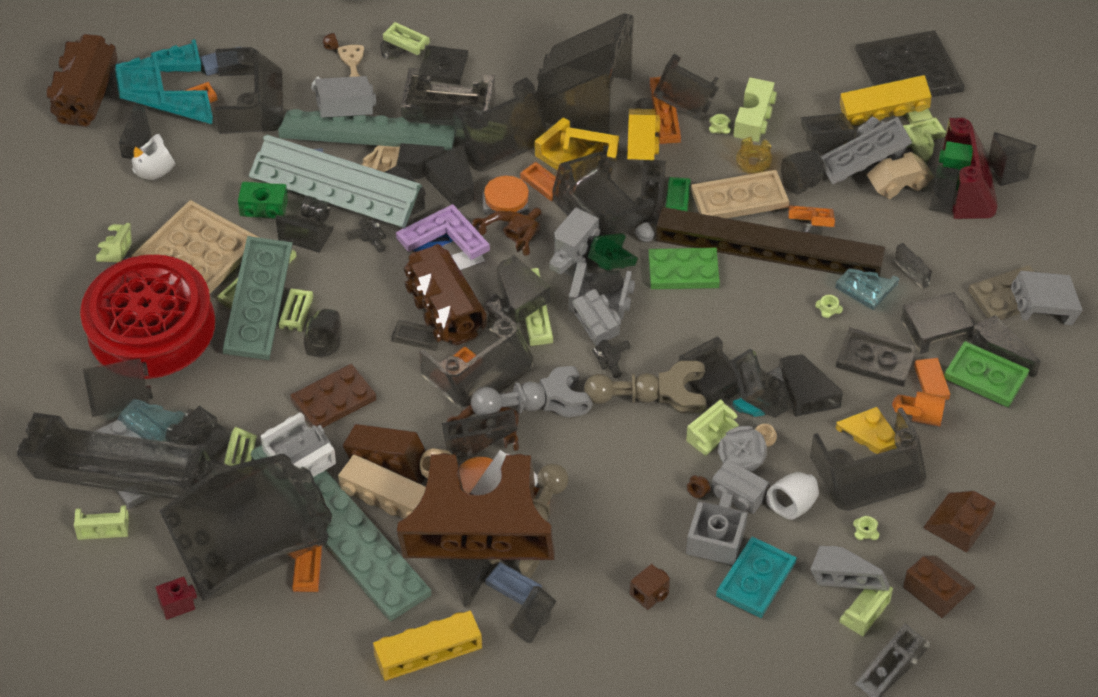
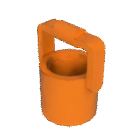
M917 391L916 397L897 395L893 399L892 406L897 413L913 415L911 422L940 427L946 396Z

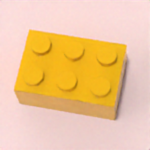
M629 109L627 159L654 160V154L659 155V137H655V132H660V117L656 115L655 109Z

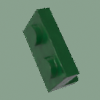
M623 233L596 236L590 245L588 257L598 263L601 269L607 271L635 266L638 257L622 247L626 235Z

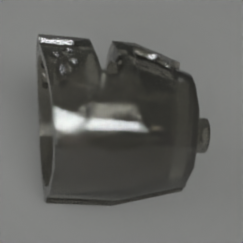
M812 150L796 152L782 159L781 174L790 192L799 195L807 191L808 188L815 187L823 179L825 165L817 152Z
M322 309L310 317L303 341L308 356H330L340 347L343 336L341 317L336 310Z

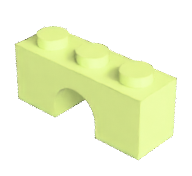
M749 78L744 94V105L739 108L735 120L734 137L759 142L761 134L766 133L768 125L766 119H770L772 114V106L770 105L775 104L777 92L774 91L775 82Z

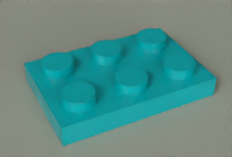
M752 536L719 586L716 597L762 618L796 564L797 557Z

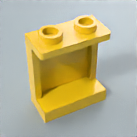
M563 117L535 140V157L573 181H576L581 175H585L595 163H599L604 155L603 143L597 142L595 145H592L591 143L572 140L569 153L565 152L560 145L562 132H566L567 127L570 128V121Z
M567 127L566 132L561 134L560 145L565 152L569 153L572 140L592 144L602 142L604 146H609L607 159L617 160L620 143L619 136Z

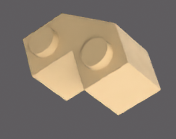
M912 152L903 154V157L892 161L891 158L884 159L867 174L876 191L888 199L896 196L906 185L919 192L934 178L925 161Z

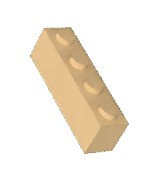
M356 455L351 457L338 475L339 486L348 496H355L368 505H375L386 513L403 519L417 507L426 489L421 484Z

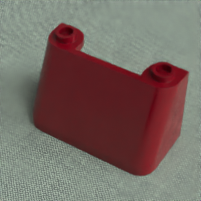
M949 118L943 150H945L947 142L972 145L973 148L971 165L962 168L959 173L960 185L956 204L953 205L952 209L953 219L992 218L996 214L998 203L987 152L968 119Z

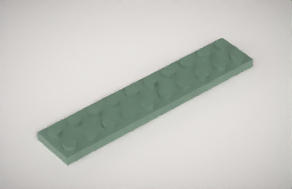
M262 445L251 451V461L390 622L432 595L428 585L345 491L341 490V487L326 470L295 488L263 451Z

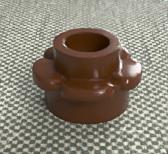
M697 475L690 477L687 490L691 496L702 498L710 493L711 487L705 477Z

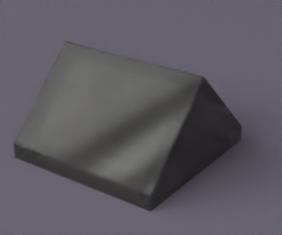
M994 132L988 159L991 173L1000 186L1029 179L1037 145Z
M294 214L276 216L279 241L293 242L292 245L320 253L334 226Z

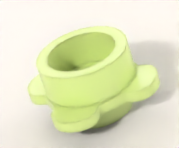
M716 114L710 118L711 126L709 131L711 133H730L729 124L731 120L726 115Z
M825 295L821 300L816 301L815 304L816 308L821 310V315L824 318L840 314L843 311V307L839 305L838 298L833 295Z
M863 516L860 519L854 520L853 525L856 527V539L870 538L877 540L879 538V532H877L878 521L876 519Z

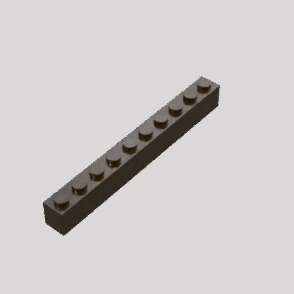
M666 207L661 209L656 229V242L689 248H717V253L878 282L885 252L884 246Z

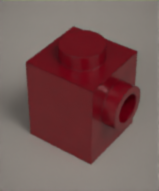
M184 576L155 586L158 601L166 620L195 610L193 600L197 599L193 584L188 585Z

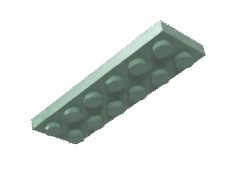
M247 236L225 336L223 354L270 360L293 242Z

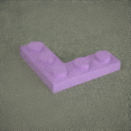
M453 204L396 232V239L408 252L446 233L470 260L490 251V244Z

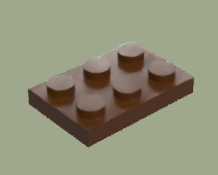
M352 363L290 395L292 403L304 415L311 427L313 425L316 427L321 425L322 428L377 400L376 393Z

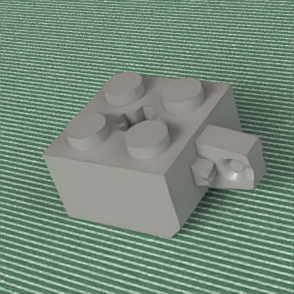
M575 208L554 232V256L549 263L550 270L558 274L564 272L574 277L577 263L587 264V261L590 259L588 257L590 245L600 233V229H598L599 218L578 208Z
M726 493L722 494L719 505L699 501L687 537L686 554L734 565L745 532L748 512L730 508L732 495Z

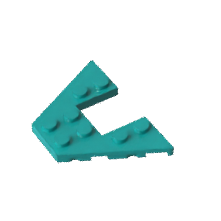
M196 39L191 40L190 44L181 47L174 45L170 49L153 52L151 57L142 60L138 57L129 62L115 65L120 98L212 124L213 116L207 90L164 91L160 71H201Z

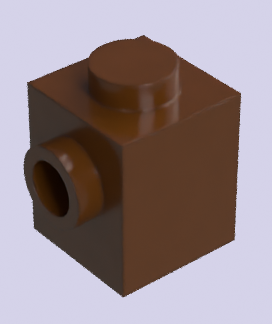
M651 563L630 581L629 595L646 610H649L657 602L664 601L669 595L670 578L664 570L658 569Z

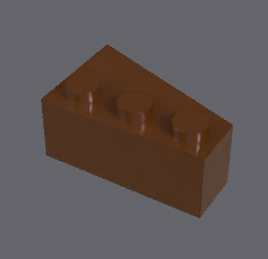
M355 424L342 445L349 459L353 455L359 456L418 484H422L425 479L420 471L419 462L426 450L417 432Z

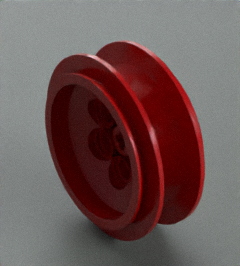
M140 255L122 260L110 266L99 274L87 288L80 308L81 323L94 357L109 371L128 378L153 379L182 370L201 356L208 347L215 331V312L210 301L209 288L205 279L189 263L167 255Z

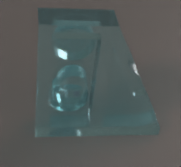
M848 269L836 282L835 288L874 310L898 285L899 278L897 276H892V279L880 278L878 273Z
M133 399L117 419L156 449L182 419L184 413L181 411L176 413L163 410V406L149 405L144 401Z

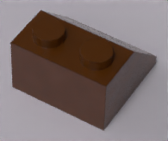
M976 491L949 493L924 525L923 529L967 553L991 521L996 502Z
M932 555L923 556L906 571L903 588L939 617L943 618L975 588V585L938 556Z

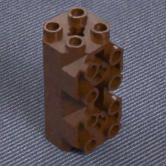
M84 34L79 41L77 39L75 42L66 41L64 56L59 58V68L62 69V72L54 71L52 86L47 88V98L50 99L51 103L50 112L57 116L56 119L61 124L87 127L96 118L118 59L116 47L112 43H110V46L106 44V39L102 36Z
M439 244L413 252L408 257L409 262L403 267L408 279L404 282L408 294H413L416 308L418 310H426V313H423V318L426 325L432 327L436 342L445 341L449 343L450 340L454 345H460L474 340L478 336V329L481 327L483 330L487 326V314L450 252Z

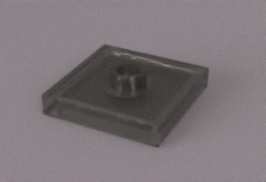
M427 45L418 74L419 80L460 85L469 56L468 50Z

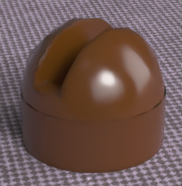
M334 32L324 36L322 43L325 49L330 51L339 48Z

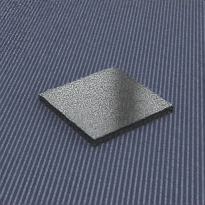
M935 30L856 44L855 50L873 86L925 75L932 97L964 92L965 85Z

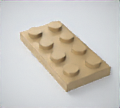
M777 170L691 185V192L699 214L732 218L789 207V199Z

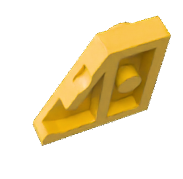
M877 407L836 422L837 431H846L854 436V441L867 446L870 451L877 455L900 448V439Z

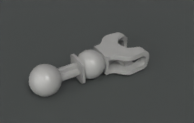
M574 366L557 367L551 372L549 377L540 379L539 383L529 381L521 386L519 383H515L513 392L499 394L491 387H482L475 391L471 398L473 411L483 418L493 417L500 411L501 407L515 406L519 414L522 413L523 409L533 412L542 407L543 411H554L564 417H574L588 413L593 403L587 393L575 392L570 389L577 385L580 377L577 368Z

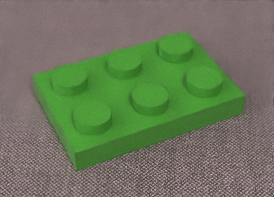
M717 248L649 249L651 289L719 288Z
M964 341L945 371L944 377L950 382L1009 408L1028 377L1029 369Z

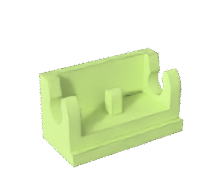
M126 223L125 225L112 224L108 227L110 231L116 230L117 234L116 236H107L106 241L98 244V247L102 249L96 255V261L118 263L124 259L132 244L131 223Z
M720 399L687 426L686 441L705 456L708 455L719 445L721 439L723 440L730 429L739 426L734 421L738 417L737 414Z
M126 505L121 506L120 513L83 515L81 508L75 510L74 528L78 540L128 537L129 512L126 510Z
M890 586L889 591L864 589L850 608L843 613L844 615L841 616L839 622L859 635L864 636L890 603L893 588Z

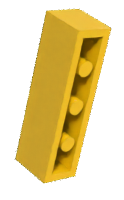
M925 75L841 93L840 107L846 126H857L867 122L871 117H875L880 121L890 116H902L913 111H924L930 108L932 96Z
M471 610L464 613L458 612L451 617L434 620L427 625L415 629L410 628L403 633L391 637L386 636L373 642L374 656L384 681L482 649V635Z

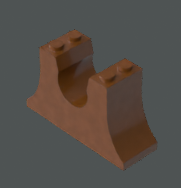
M447 453L431 454L425 492L417 507L405 519L398 522L397 535L403 558L555 560L552 526L541 517L534 506L535 479L531 455H506L501 466L502 476L499 485L487 494L471 495L462 489L456 455Z

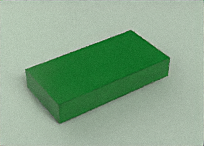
M669 177L666 208L688 211L691 179Z

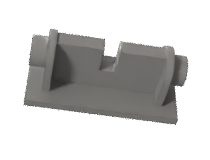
M313 425L308 430L302 432L300 435L303 440L300 442L295 436L287 442L280 444L281 447L277 450L287 467L324 445L331 444L324 434L325 432L321 425L317 427Z

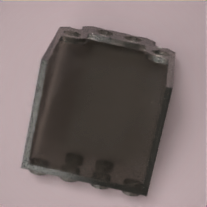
M621 14L552 46L550 53L545 55L543 69L540 68L537 75L538 87L536 96L531 104V111H534L535 121L555 125L564 117L570 121V128L609 134L610 93L614 78L631 80L633 15Z
M284 453L215 469L160 510V514L202 601L219 597L325 544L328 541L329 535L326 532L327 526L332 520V513L329 507H327L311 471L303 466L298 468L292 464L291 458Z

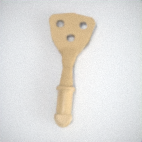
M346 45L339 47L338 54L341 60L351 70L349 77L360 76L356 68L363 59L364 46Z

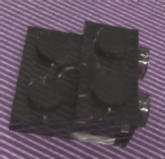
M844 113L801 117V126L806 132V142L812 151L823 152L828 149L838 148L854 139L855 130Z
M199 405L195 410H187L183 420L178 425H170L165 437L168 448L203 472L228 449L231 432L218 424L217 417Z

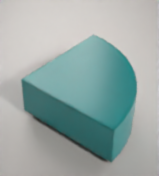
M754 393L733 401L732 406L740 413L753 414L754 417L765 415V409Z

